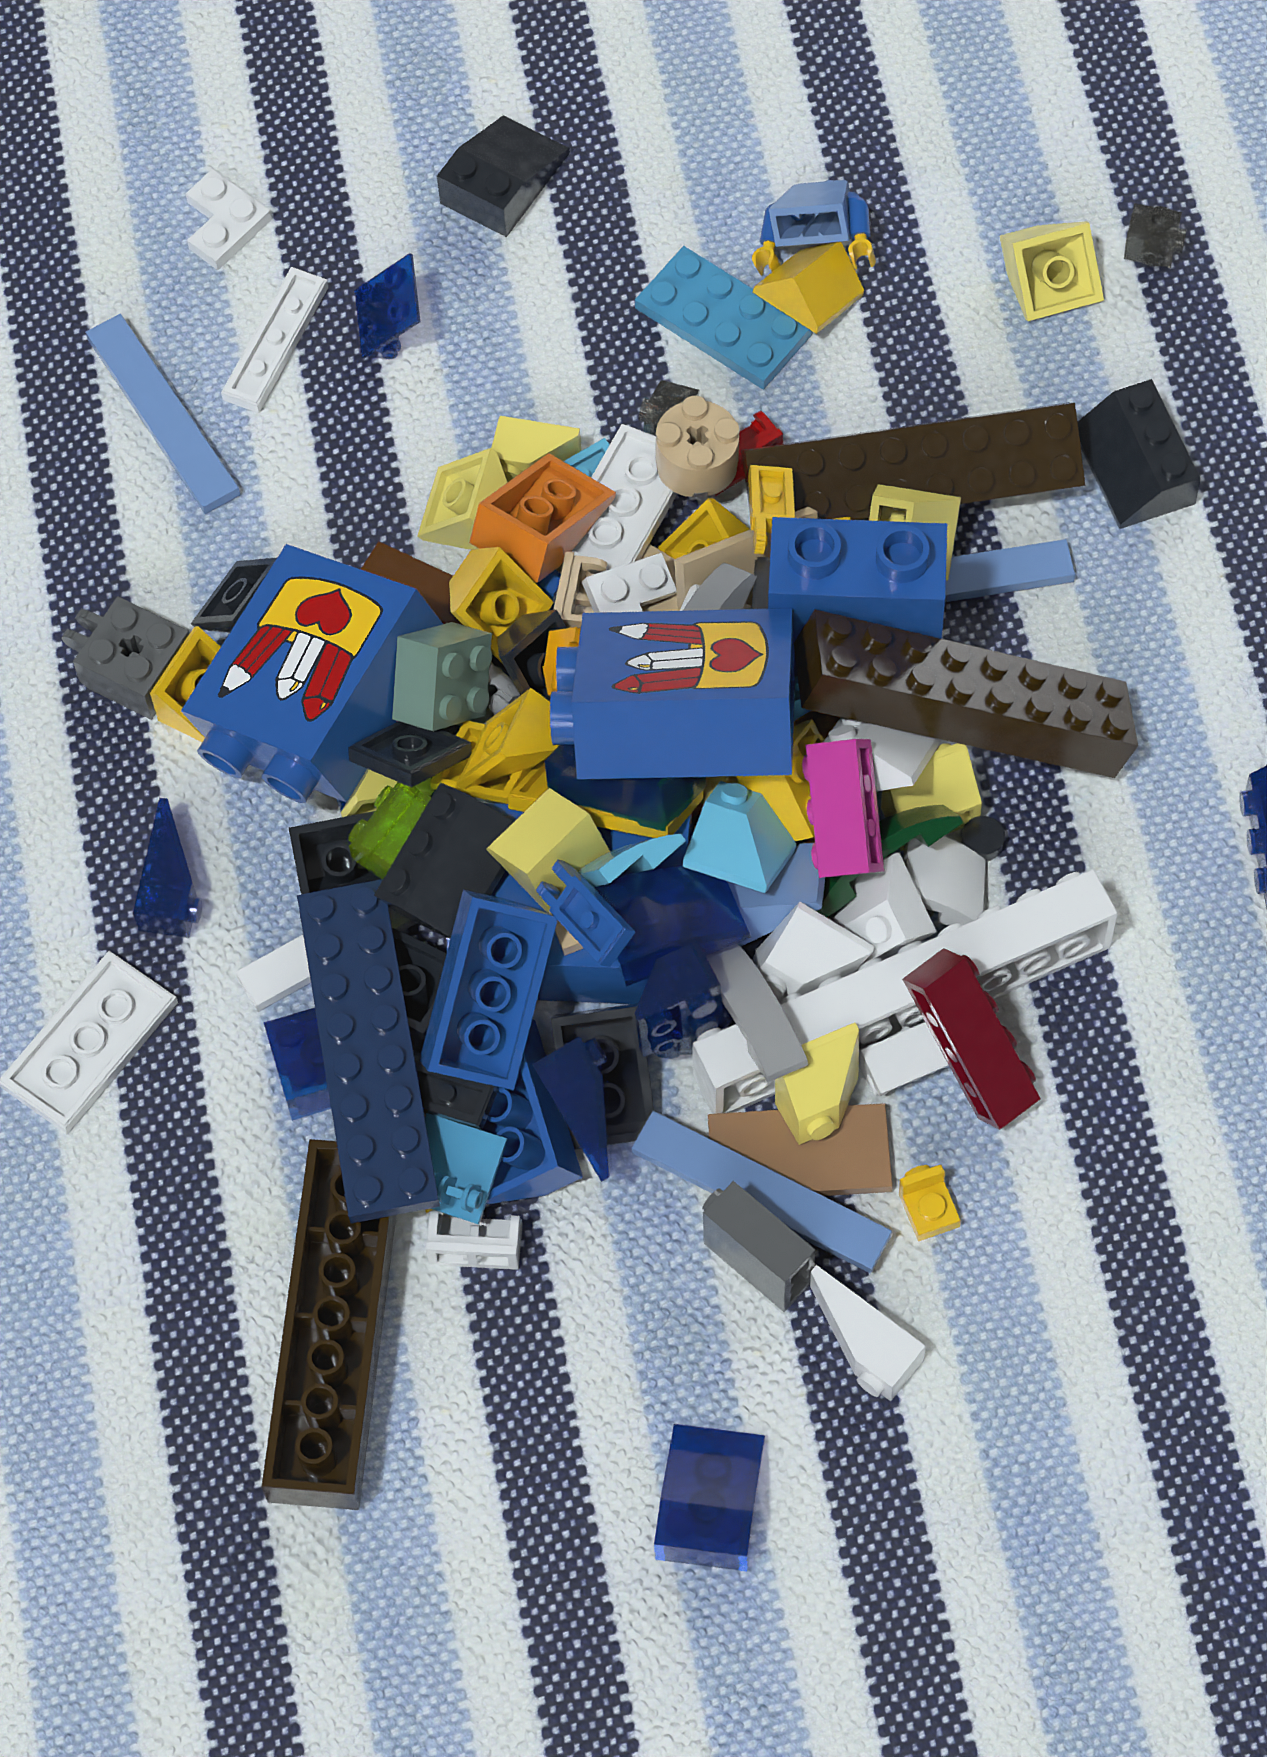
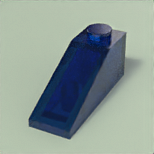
M159 798L133 909V916L140 932L189 938L192 923L198 924L201 918L202 898H198L169 801L167 798Z

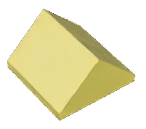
M550 788L486 848L547 913L550 907L538 895L536 889L543 881L552 884L561 893L563 892L566 885L552 870L553 865L558 859L565 861L578 872L596 858L610 852L590 814Z

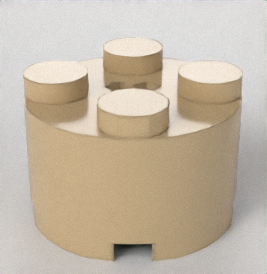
M700 396L687 397L682 403L666 411L657 424L655 440L657 472L665 486L683 496L694 497V493L705 492L709 496L721 492L733 481L737 472L739 455V425L733 416L723 407L706 401Z

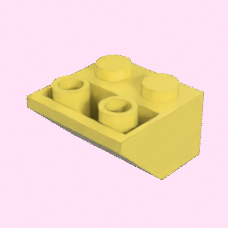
M878 484L872 496L869 521L947 523L946 580L949 579L961 497Z
M959 743L939 745L913 786L882 790L881 809L885 818L916 807L944 805L960 815L964 822L951 831L954 832L962 829L970 819L981 816L982 801L966 745ZM904 845L900 847V851L904 850Z

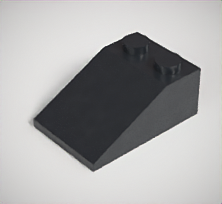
M503 115L458 147L438 173L437 183L440 204L507 237L569 155L570 148Z
M640 1003L553 1015L551 1017L564 1115L574 1149L636 1141L652 1111H654Z

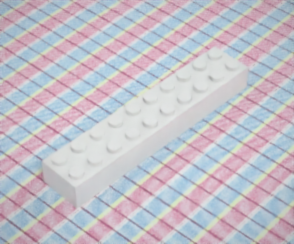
M1093 869L1081 875L1079 872H1073L1062 877L1051 888L1044 891L1039 889L1028 891L1020 896L1017 902L1002 909L1000 906L989 908L982 912L975 921L963 926L960 923L950 925L944 928L938 934V937L924 943L913 941L902 947L898 954L885 960L881 958L869 960L861 965L855 973L843 978L841 975L830 977L818 986V989L804 995L801 993L791 994L783 998L779 1003L801 1045L855 1022L859 1028L860 1051L863 1048L925 1022L902 979L943 948L960 956L963 954L968 956L979 970L980 976L977 980L981 988L995 999L1109 949L1118 912ZM737 1024L723 1030L721 1028L710 1029L701 1034L696 1042H693V1076L712 1114L734 1113L775 1095V1080L767 1083L750 1056L747 1041Z

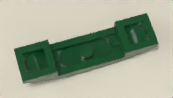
M944 805L916 807L889 816L879 821L883 859L913 838L929 847L964 822L960 815ZM861 874L825 877L822 908L816 911L828 917L857 896L849 882Z

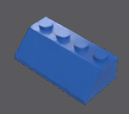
M463 889L420 1057V1062L427 1071L514 1090L557 924V919L553 914L506 899Z
M532 1019L515 1088L511 1090L496 1086L498 1093L483 1129L485 1132L508 1139L486 1204L546 1196L583 1178L536 1021Z

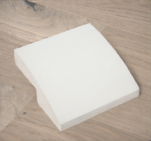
M945 836L929 847L915 838L904 844L903 862L925 908L938 912V923L949 926L960 923L963 926L977 920L978 916L983 912L986 859L965 845Z

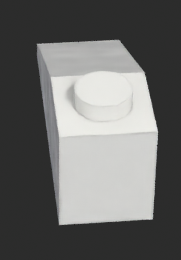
M816 1265L811 1271L810 1287L849 1365L858 1377L857 1382L869 1394L875 1397L881 1394L889 1401H892L924 1361L926 1346Z

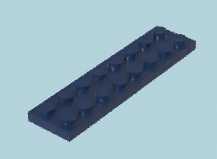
M383 879L297 895L350 1223L440 1207L389 907L374 896Z

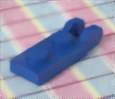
M558 859L553 865L552 870L565 883V889L561 893L552 884L542 881L537 887L536 892L549 905V911L594 960L600 965L611 967L635 934V931L577 870L565 861Z

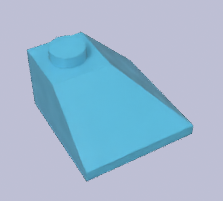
M720 781L704 803L683 859L682 867L766 893L795 852L796 842L761 793L748 790L745 786L738 783Z

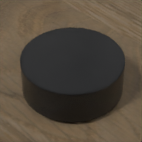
M977 816L970 819L964 825L961 844L975 851L986 861L992 860L1003 850L1005 831L996 819L989 816Z

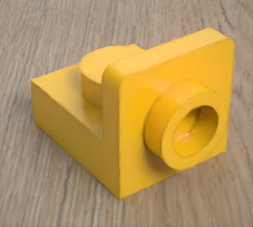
M920 1165L906 1172L905 1177L900 1179L899 1197L918 1242L959 1228L961 1220L944 1182L945 1171L942 1165L931 1168L929 1165Z

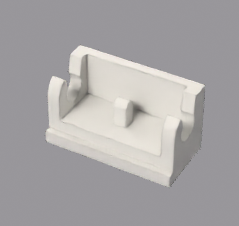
M926 1022L859 1051V1066L874 1096H881L902 1085L949 1066Z
M430 1211L426 1241L429 1265L519 1269L522 1219H520V1216L511 1215L510 1220L481 1219L478 1225L457 1217H442L439 1211Z

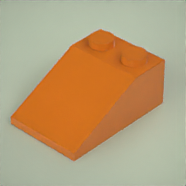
M548 453L479 503L469 543L479 549L500 547L534 582L538 583L564 562L566 551H573L615 499L616 492Z

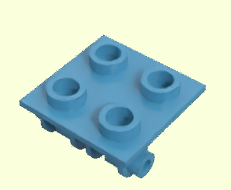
M426 1113L425 1121L440 1207L430 1209L479 1225L508 1139Z

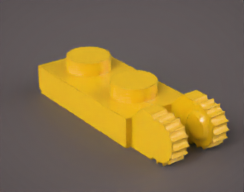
M750 465L748 475L750 527L754 531V554H764L767 548L768 537L766 532L772 533V517L795 518L792 468Z

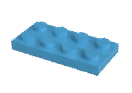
M685 246L675 254L635 299V309L763 390L812 336L810 329L754 294L751 287Z

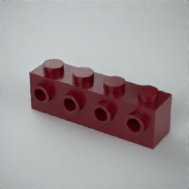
M943 948L902 980L977 1118L1001 1130L1041 1099L1033 1085L1036 1082V1078L1029 1066L1019 1059L1015 1051L1017 1047L1016 1039L1005 1026L1001 1025L997 1018L998 1006L990 994L981 988L977 980L980 973L974 962L964 954L960 956Z

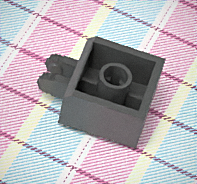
M117 596L104 617L81 608L75 619L82 627L93 632L91 636L87 637L67 629L61 637L65 645L79 652L73 660L79 681L89 690L152 720L156 712L150 692L190 634L189 630Z

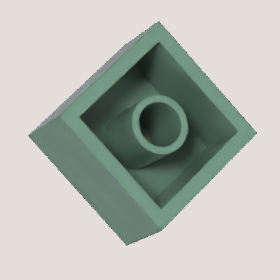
M450 622L398 636L392 719L435 731L486 716L489 701V667L492 660V633Z

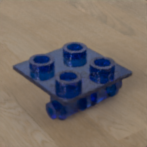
M411 253L354 290L361 357L364 359L375 351L381 353L384 359L396 358L401 350L399 336L421 322L414 260Z

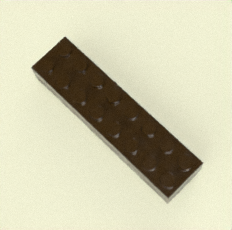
M1071 402L741 450L749 512L748 475L750 465L792 468L795 512L810 507L817 511L818 519L850 517L851 520L868 518L870 516L872 496L878 484L961 497L960 504L1086 486L1075 403Z
M814 609L794 642L801 708L1112 778L1118 775L1138 747L1126 681Z
M309 1139L261 1487L268 1503L359 1510L397 1215L350 1223L336 1141Z

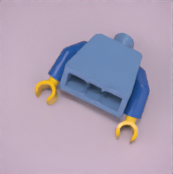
M827 180L793 185L765 210L760 243L763 247L758 248L752 255V261L759 274L763 275L764 267L767 264L771 272L782 265L774 252L775 247L849 241L850 238L855 240L848 248L853 267L857 269L856 261L864 255L868 256L870 266L873 267L876 263V258L871 242L867 240L871 235L869 208L866 201L856 192H850L849 183L846 180Z

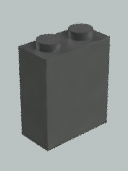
M734 1181L724 1191L718 1188L707 1198L702 1207L704 1210V1244L779 1309L785 1312L810 1286L811 1271L815 1267V1249Z

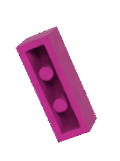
M849 739L806 745V755L803 757L802 767L804 776L810 785L811 799L807 803V815L811 825H814L815 843L812 845L811 856L814 867L818 869L819 878L884 872L871 739Z

